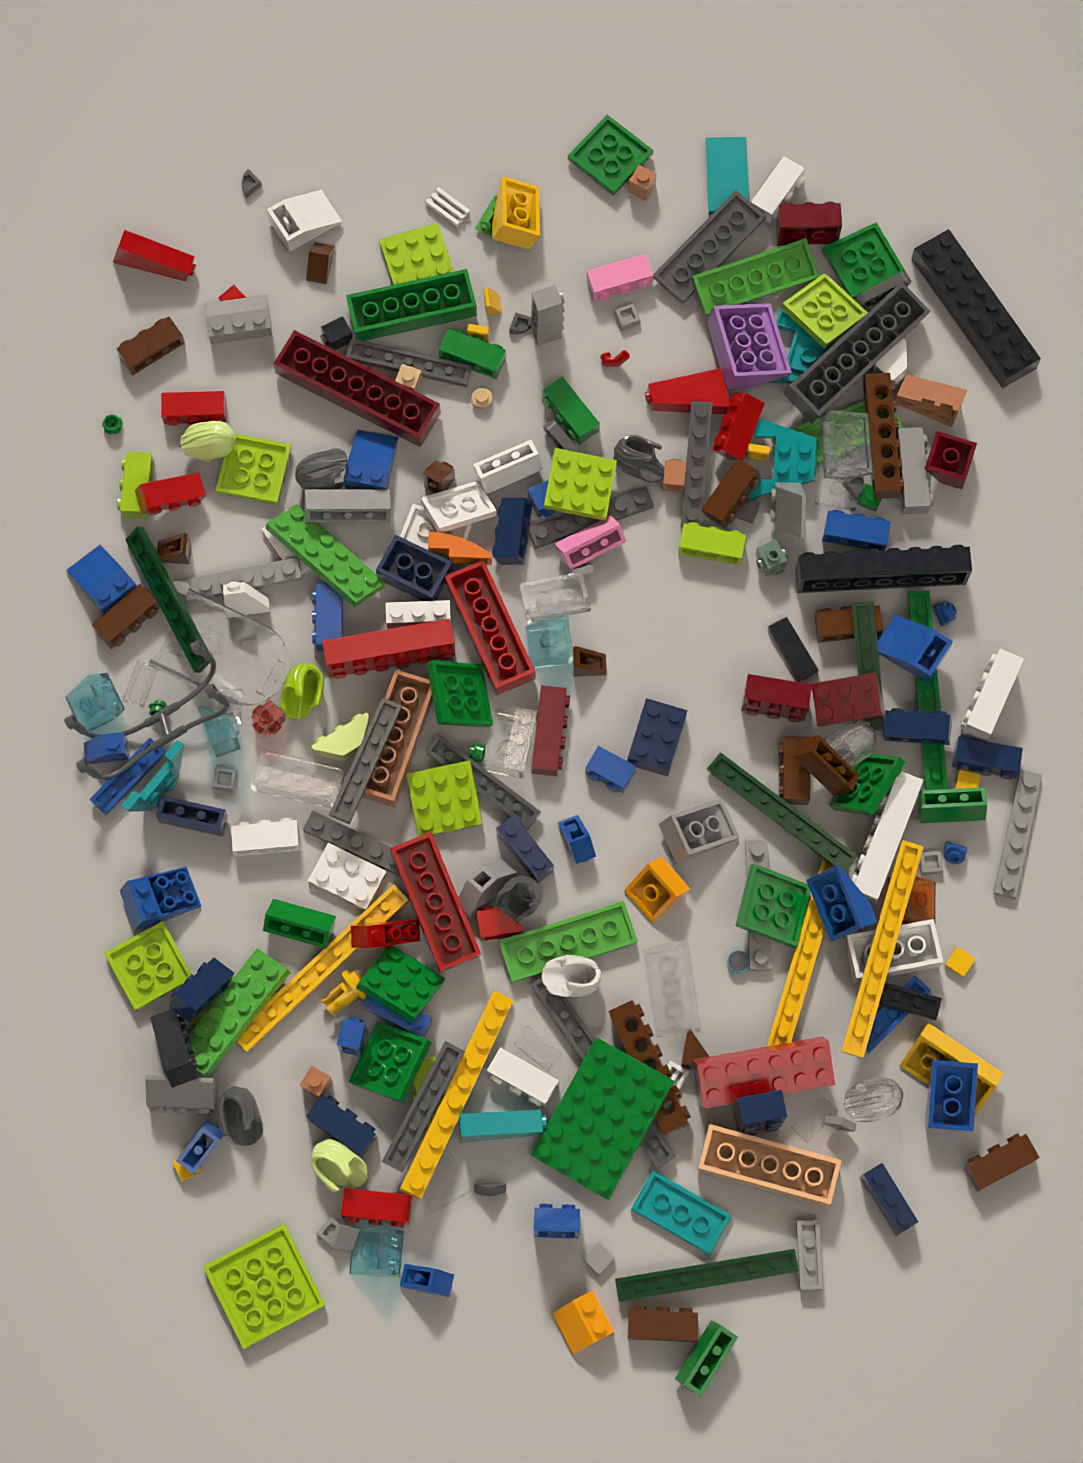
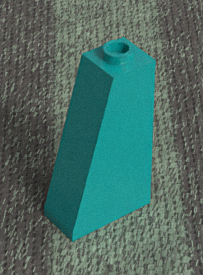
M541 1110L459 1114L462 1143L540 1136L543 1134V1129L547 1128L546 1115L541 1116Z

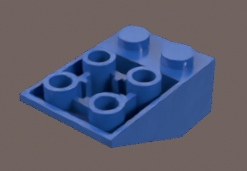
M895 615L879 639L878 649L880 655L929 683L949 652L953 641L931 628Z
M187 866L129 880L119 890L134 930L154 926L162 921H167L201 907Z

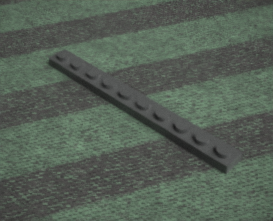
M542 977L530 984L531 988L583 1062L595 1038L568 999L551 994L542 983ZM652 1122L640 1146L657 1170L676 1156Z

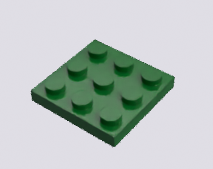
M607 114L568 155V160L612 195H615L632 177L638 165L642 166L653 155V149Z
M877 222L822 248L824 256L844 290L854 300L860 293L899 273L906 272Z
M434 660L426 663L438 725L486 728L493 725L482 664Z
M862 753L853 767L860 774L853 792L836 795L829 806L835 811L872 816L878 810L883 797L890 791V786L895 778L901 773L905 761L901 757Z
M751 864L735 926L791 948H796L810 895L808 884L757 864Z
M389 945L360 979L356 988L413 1023L442 987L446 978L393 945Z
M377 1022L348 1082L356 1087L404 1103L432 1042L426 1038Z

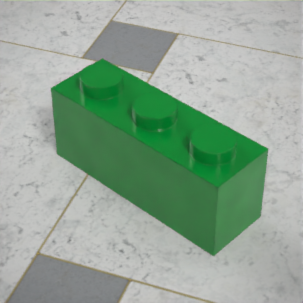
M448 328L439 348V358L472 365V371L497 380L506 360V350L498 344L491 345L479 337H470L460 330Z
M563 376L542 390V403L548 410L551 409L554 412V418L560 425L563 424L565 426L566 432L572 441L576 440L580 445L600 431L599 421Z
M985 787L919 791L918 811L920 823L986 820L988 805Z
M272 899L265 914L263 931L326 949L334 932L336 916Z
M711 1320L675 1377V1380L702 1397L738 1339V1336Z

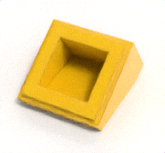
M485 287L483 291L486 314L502 313L499 294Z

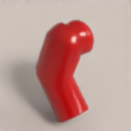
M626 350L621 351L616 357H611L609 352L602 353L600 356L601 364L605 367H620L630 358Z

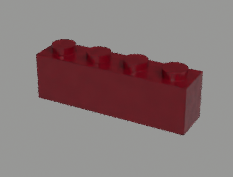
M541 685L531 774L557 776L558 770H562L563 757H559L560 749H565L566 737L562 736L563 728L567 729L568 716H564L565 708L570 706L571 695H567V688Z

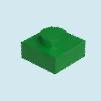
M865 483L857 505L876 512L882 499H873L872 486Z

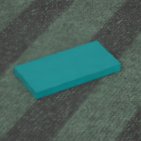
M746 137L706 138L708 214H713L735 190L749 201Z
M654 1170L631 1208V1211L709 1256L732 1216Z

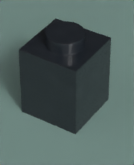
M343 316L321 326L322 335H320V339L323 345L329 346L333 350L349 344L351 338H353V333Z

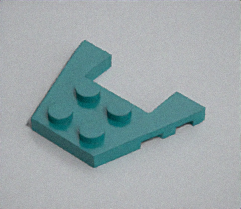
M780 308L776 320L778 329L795 333L787 357L792 374L767 383H793L834 345L833 342L824 349Z
M759 418L755 428V438L776 439L773 479H761L759 487L750 494L751 500L758 499L767 494L771 495V489H775V483H801V485L814 482L818 446L817 438Z
M178 740L165 754L167 762L140 794L136 791L131 793L121 805L128 812L151 811L154 807L157 808L159 806L161 796H164L167 791H172L178 783L184 745Z

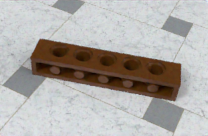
M890 373L865 374L863 391L873 499L899 498L901 491L904 490V479L900 478V471H902V459L898 458L900 439H896L899 423L898 419L894 418V412L897 411L896 399L893 400L892 393L895 392V382L891 380ZM881 394L885 399H878L876 395ZM877 414H884L887 418L881 419ZM885 433L889 438H882L879 434ZM881 453H888L890 458H884ZM888 472L892 475V477L887 478L883 475V473Z
M631 1000L608 1011L627 1054L644 1064H647L649 1061H655L657 1064L656 1071L669 1078L673 1077L668 1065L663 1066L660 1060L663 1054L659 1045H654L650 1038L654 1034L650 1025H645L641 1018L645 1014L640 1004L635 1005V1002ZM633 1020L637 1021V1030L634 1032L628 1031L627 1024ZM639 1041L647 1042V1049L644 1052L636 1050V1045ZM677 1085L672 1086L656 1115V1119L665 1136L690 1125L688 1119L691 1116L686 1105L681 1106L678 1098L682 1096ZM669 1101L674 1102V1112L670 1114L665 1113L664 1104Z

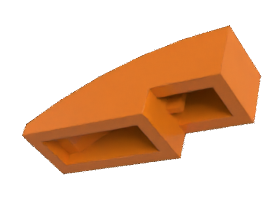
M429 532L428 550L437 555L449 556L452 564H475L484 560L486 565H492V554L473 542L454 535Z

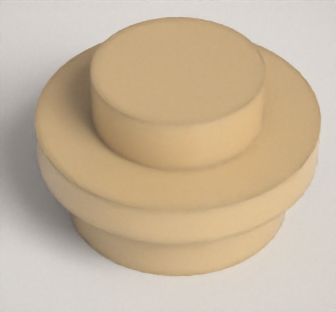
M486 388L476 389L472 394L473 404L478 408L488 407L492 403V393Z

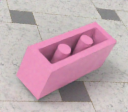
M646 254L588 270L587 282L594 301H604L617 294L625 295L631 290L649 287L653 284V272Z
M610 515L606 518V521L600 520L555 543L561 561L572 570L625 543L626 539L620 524Z

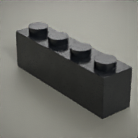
M172 1009L150 1017L164 1071L171 1088L197 1079L195 1069L199 1068L194 1056L195 1052L192 1044L188 1042L191 1039L186 1028L185 1019Z

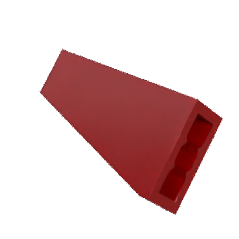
M124 230L113 260V263L185 282L188 275L193 276L196 264H193L195 256Z
M721 368L649 383L648 390L645 392L646 403L651 404L652 411L690 413L692 401L713 403L712 414L726 415L729 408L730 399Z

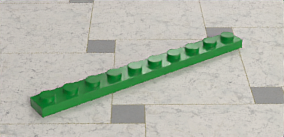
M930 590L908 591L910 621L933 629ZM937 670L929 683L915 676L918 709L924 710L926 713L941 711ZM921 743L925 790L948 789L944 745Z

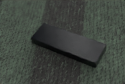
M787 617L768 626L769 632L799 682L819 672V669Z
M885 982L879 1005L936 1021L942 998Z

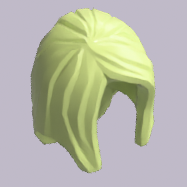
M209 421L189 426L185 430L184 435L181 436L180 445L185 455L212 462L227 456L236 445L237 439L232 428L227 423Z
M327 1139L316 1144L311 1153V1166L315 1174L332 1192L336 1193L340 1190L335 1185L355 1189L363 1185L367 1180L368 1170L366 1163L339 1141Z

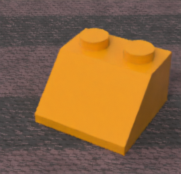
M662 856L648 863L624 889L652 923L673 907L690 890L688 885Z
M593 1290L552 1313L573 1355L614 1334V1330Z

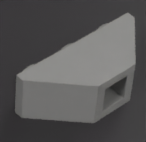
M503 859L483 864L466 880L458 897L464 913L471 919L476 914V911L484 907L502 889L506 882L517 875V872Z

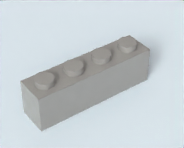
M556 285L531 293V328L538 346L562 338V330H564L563 312H565L563 304L565 300L562 292H558Z
M923 427L899 428L898 432H896V439H900L898 458L902 459L900 478L904 479V490L900 493L902 515L928 513L930 506H933V494L929 493L931 474H927V471L924 470L929 454H925L927 435H923Z
M390 489L305 490V523H390Z

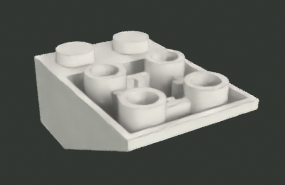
M322 190L284 199L267 209L270 223L289 252L342 223V220Z

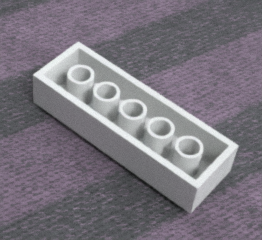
M902 771L890 786V791L887 793L888 796L885 795L880 803L877 813L881 815H876L870 829V833H873V836L869 834L862 850L866 854H861L854 870L858 875L854 874L851 879L869 900L872 909L879 898L923 783L922 779Z

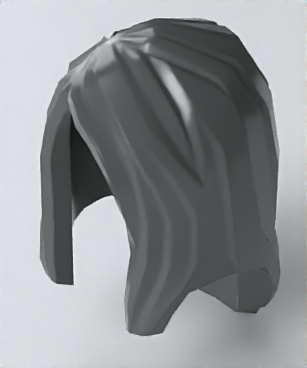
M629 435L618 441L614 447L613 460H617L616 465L620 470L628 475L651 483L661 481L664 476V466L655 455V448L659 450L662 448L660 444L639 435Z
M336 448L307 456L296 466V482L305 490H334L342 488L344 482L334 484V480L347 467L346 453L344 450Z
M520 875L510 879L503 885L494 905L512 917L516 922H519L536 911L543 898V893L540 885L533 878Z
M237 1086L227 1089L219 1097L218 1119L222 1135L229 1136L235 1144L242 1146L257 1143L263 1134V1122L253 1094L247 1088Z

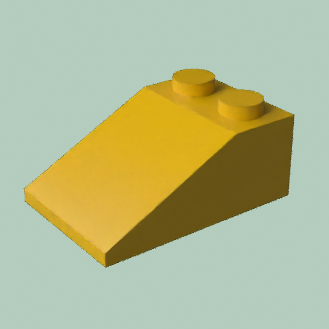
M502 176L492 221V239L530 250L540 237L539 187Z

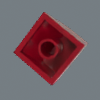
M937 431L924 470L942 484L962 490L977 443Z

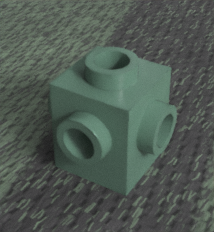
M776 539L757 547L755 554L758 568L760 571L764 570L766 576L771 574L775 576L782 573L789 559L786 550L780 547Z

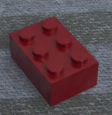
M829 201L822 204L806 202L804 204L784 203L779 205L775 223L777 246H784L805 238L808 245L831 244L839 240L842 229L841 203Z
M877 673L811 683L813 684L812 694L817 726L819 727L885 717Z
M748 674L741 711H745L746 714L753 716L764 714L771 719L788 718V721L794 723L805 721L809 710L813 684Z

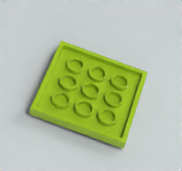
M285 1223L203 1266L243 1349L256 1344L326 1306Z

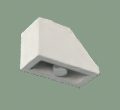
M904 338L874 365L872 372L890 373L891 380H894L897 386L903 382L907 369V347Z
M230 582L223 585L227 617L270 612L269 598L247 583Z

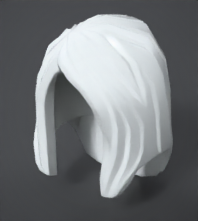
M566 955L548 961L541 974L542 983L545 985L546 990L551 994L563 997L589 995L597 989L602 979V972L596 962L575 955Z

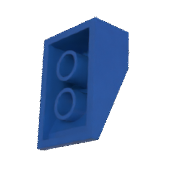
M357 430L343 479L345 489L387 490L399 437Z
M101 545L67 569V572L103 615L137 586L127 572Z
M836 865L806 880L830 941L844 938L847 935L854 934L878 923L869 900L840 865Z
M932 1060L925 1125L928 1128L960 1131L974 1130L978 1063Z
M539 1204V1208L534 1207V1237L579 1239L580 1209H575V1205L564 1204L562 1208H553L552 1204Z

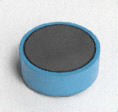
M740 950L732 952L727 959L728 968L737 974L745 972L750 963L748 955Z

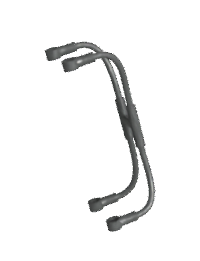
M200 640L191 643L190 646L196 655H201L205 660L210 661L211 669L206 679L179 702H174L145 719L143 723L122 731L127 736L160 722L164 736L152 742L149 747L121 768L107 775L99 774L96 769L90 766L88 760L83 758L76 762V766L82 774L87 773L92 778L99 780L112 779L126 771L151 751H156L187 733V730L219 717L228 711L229 703L226 697L218 691L213 683L208 685L215 674L216 661L212 653L204 647ZM203 689L210 699L214 698L217 702L224 705L219 711L199 718L185 726L181 725L171 731L167 716L179 710L182 705L193 699ZM73 714L64 719L66 726L70 730L74 729L81 735L90 738L101 735L87 731V728L79 723Z

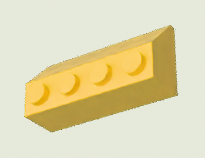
M930 1023L923 1029L899 1065L929 1085L932 1060L978 1063L975 1115L1004 1074Z

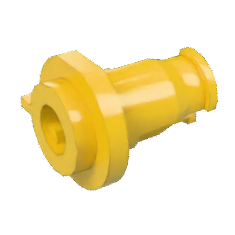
M345 970L342 973L345 980L334 988L328 997L321 1000L334 1017L337 1016L340 1010L345 1009L358 997L365 1000L368 996L356 988L362 978L356 971L350 973L348 970Z

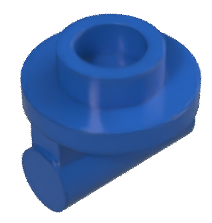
M943 601L933 606L941 626H945L956 619L957 610L953 603Z
M946 842L944 847L945 860L951 864L962 863L966 857L967 847Z

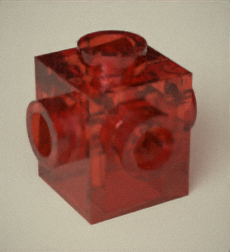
M270 699L263 706L258 705L253 710V715L251 716L252 727L259 734L264 733L267 737L270 734H276L282 728L281 724L286 721L285 714Z

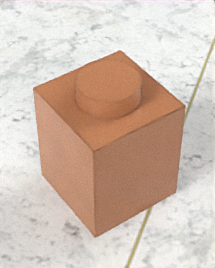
M638 165L629 180L628 192L646 201L656 185L657 174Z
M680 459L665 460L662 491L683 493L686 462H682Z
M311 1065L300 1086L303 1090L319 1099L329 1088L332 1079L329 1075Z

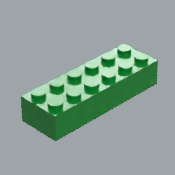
M467 269L346 295L355 339L361 341L477 316V305Z

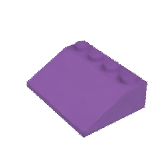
M771 303L713 306L706 322L727 390L747 389L792 374Z

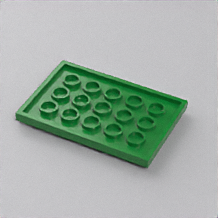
M596 1037L547 1124V1128H545L533 1149L531 1156L603 1198L610 1200L675 1081Z

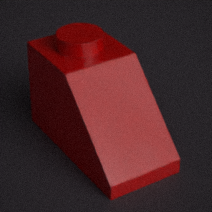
M493 906L480 908V911H476L481 942L508 938L524 933L523 925L516 922L499 908L493 909Z

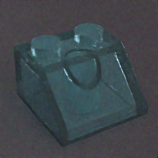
M568 616L549 617L526 626L528 653L534 668L573 664Z
M108 673L88 675L65 697L73 715L89 732L115 720L125 710Z
M203 705L198 706L201 717L216 712ZM221 715L204 722L216 757L241 749L239 742L243 741L237 724H232L230 717Z
M385 1227L359 1228L354 1249L351 1251L349 1274L400 1277L404 1231Z

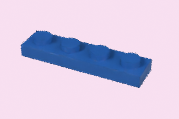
M149 738L123 765L149 747L154 740ZM159 748L156 751L153 750L120 775L109 779L89 799L90 802L107 815L165 756L166 751L163 748Z
M916 975L904 986V988L925 994L931 992ZM884 1006L875 1015L866 1051L870 1053L909 1013Z

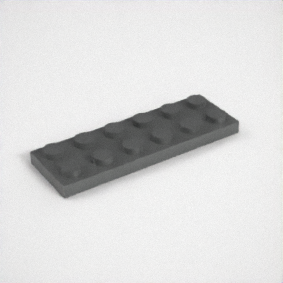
M735 190L653 274V279L681 304H684L695 292L691 277L720 267L764 222L766 216Z

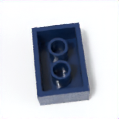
M396 534L376 568V574L384 582L422 601H436L445 586V576L453 571L452 561Z
M646 698L627 761L634 764L636 768L668 777L688 710Z
M782 1090L737 1098L732 1108L737 1132L751 1136L757 1135L759 1130L764 1129L766 1133L778 1131L788 1117Z

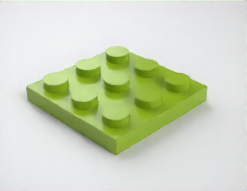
M438 223L379 239L393 285L454 272Z
M826 273L783 302L781 306L824 349L847 333L868 314Z
M235 434L237 439L236 445L223 459L216 493L278 505L292 445Z
M555 448L543 508L606 521L617 460Z
M470 760L406 774L418 836L428 832H432V835H438L483 825Z
M163 921L104 953L135 1011L171 993L177 987L183 986L186 979L192 974Z

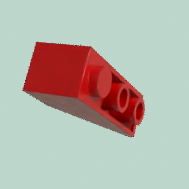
M418 919L350 926L352 948H374L420 941Z

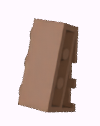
M906 374L896 396V402L898 406L952 427L967 389Z

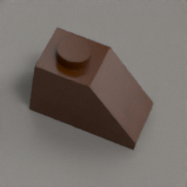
M437 460L433 462L423 472L425 489L433 493L448 490L455 479V469H453V466L447 462L441 463Z

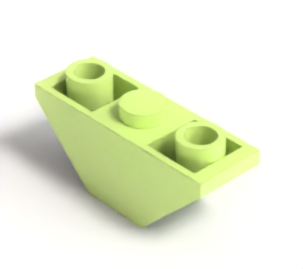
M367 712L363 715H355L350 720L351 722L345 726H337L327 737L321 736L317 738L311 746L313 753L317 756L346 761L355 756L370 724Z

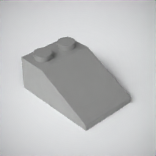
M775 483V489H771V502H774V510H770V522H774V526L778 530L805 538L806 494L801 483Z
M722 799L670 815L659 823V827L676 864L740 838Z

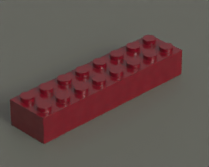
M296 330L292 332L273 363L277 375L419 447L422 446L441 414L440 403Z

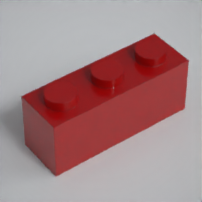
M225 392L161 393V417L163 423L169 426H177L184 423L193 425L209 421L226 422Z
M734 393L729 401L727 413L722 419L720 431L715 437L712 451L731 461H736L737 458L743 461L765 403L748 393Z
M199 472L143 483L135 490L141 513H149L151 516L157 515L166 509L176 511L181 509V506H198L206 497Z
M344 1188L341 1216L346 1218L345 1222L359 1223V1220H368L370 1225L382 1226V1222L391 1223V1227L404 1228V1225H410L413 1197L406 1194Z

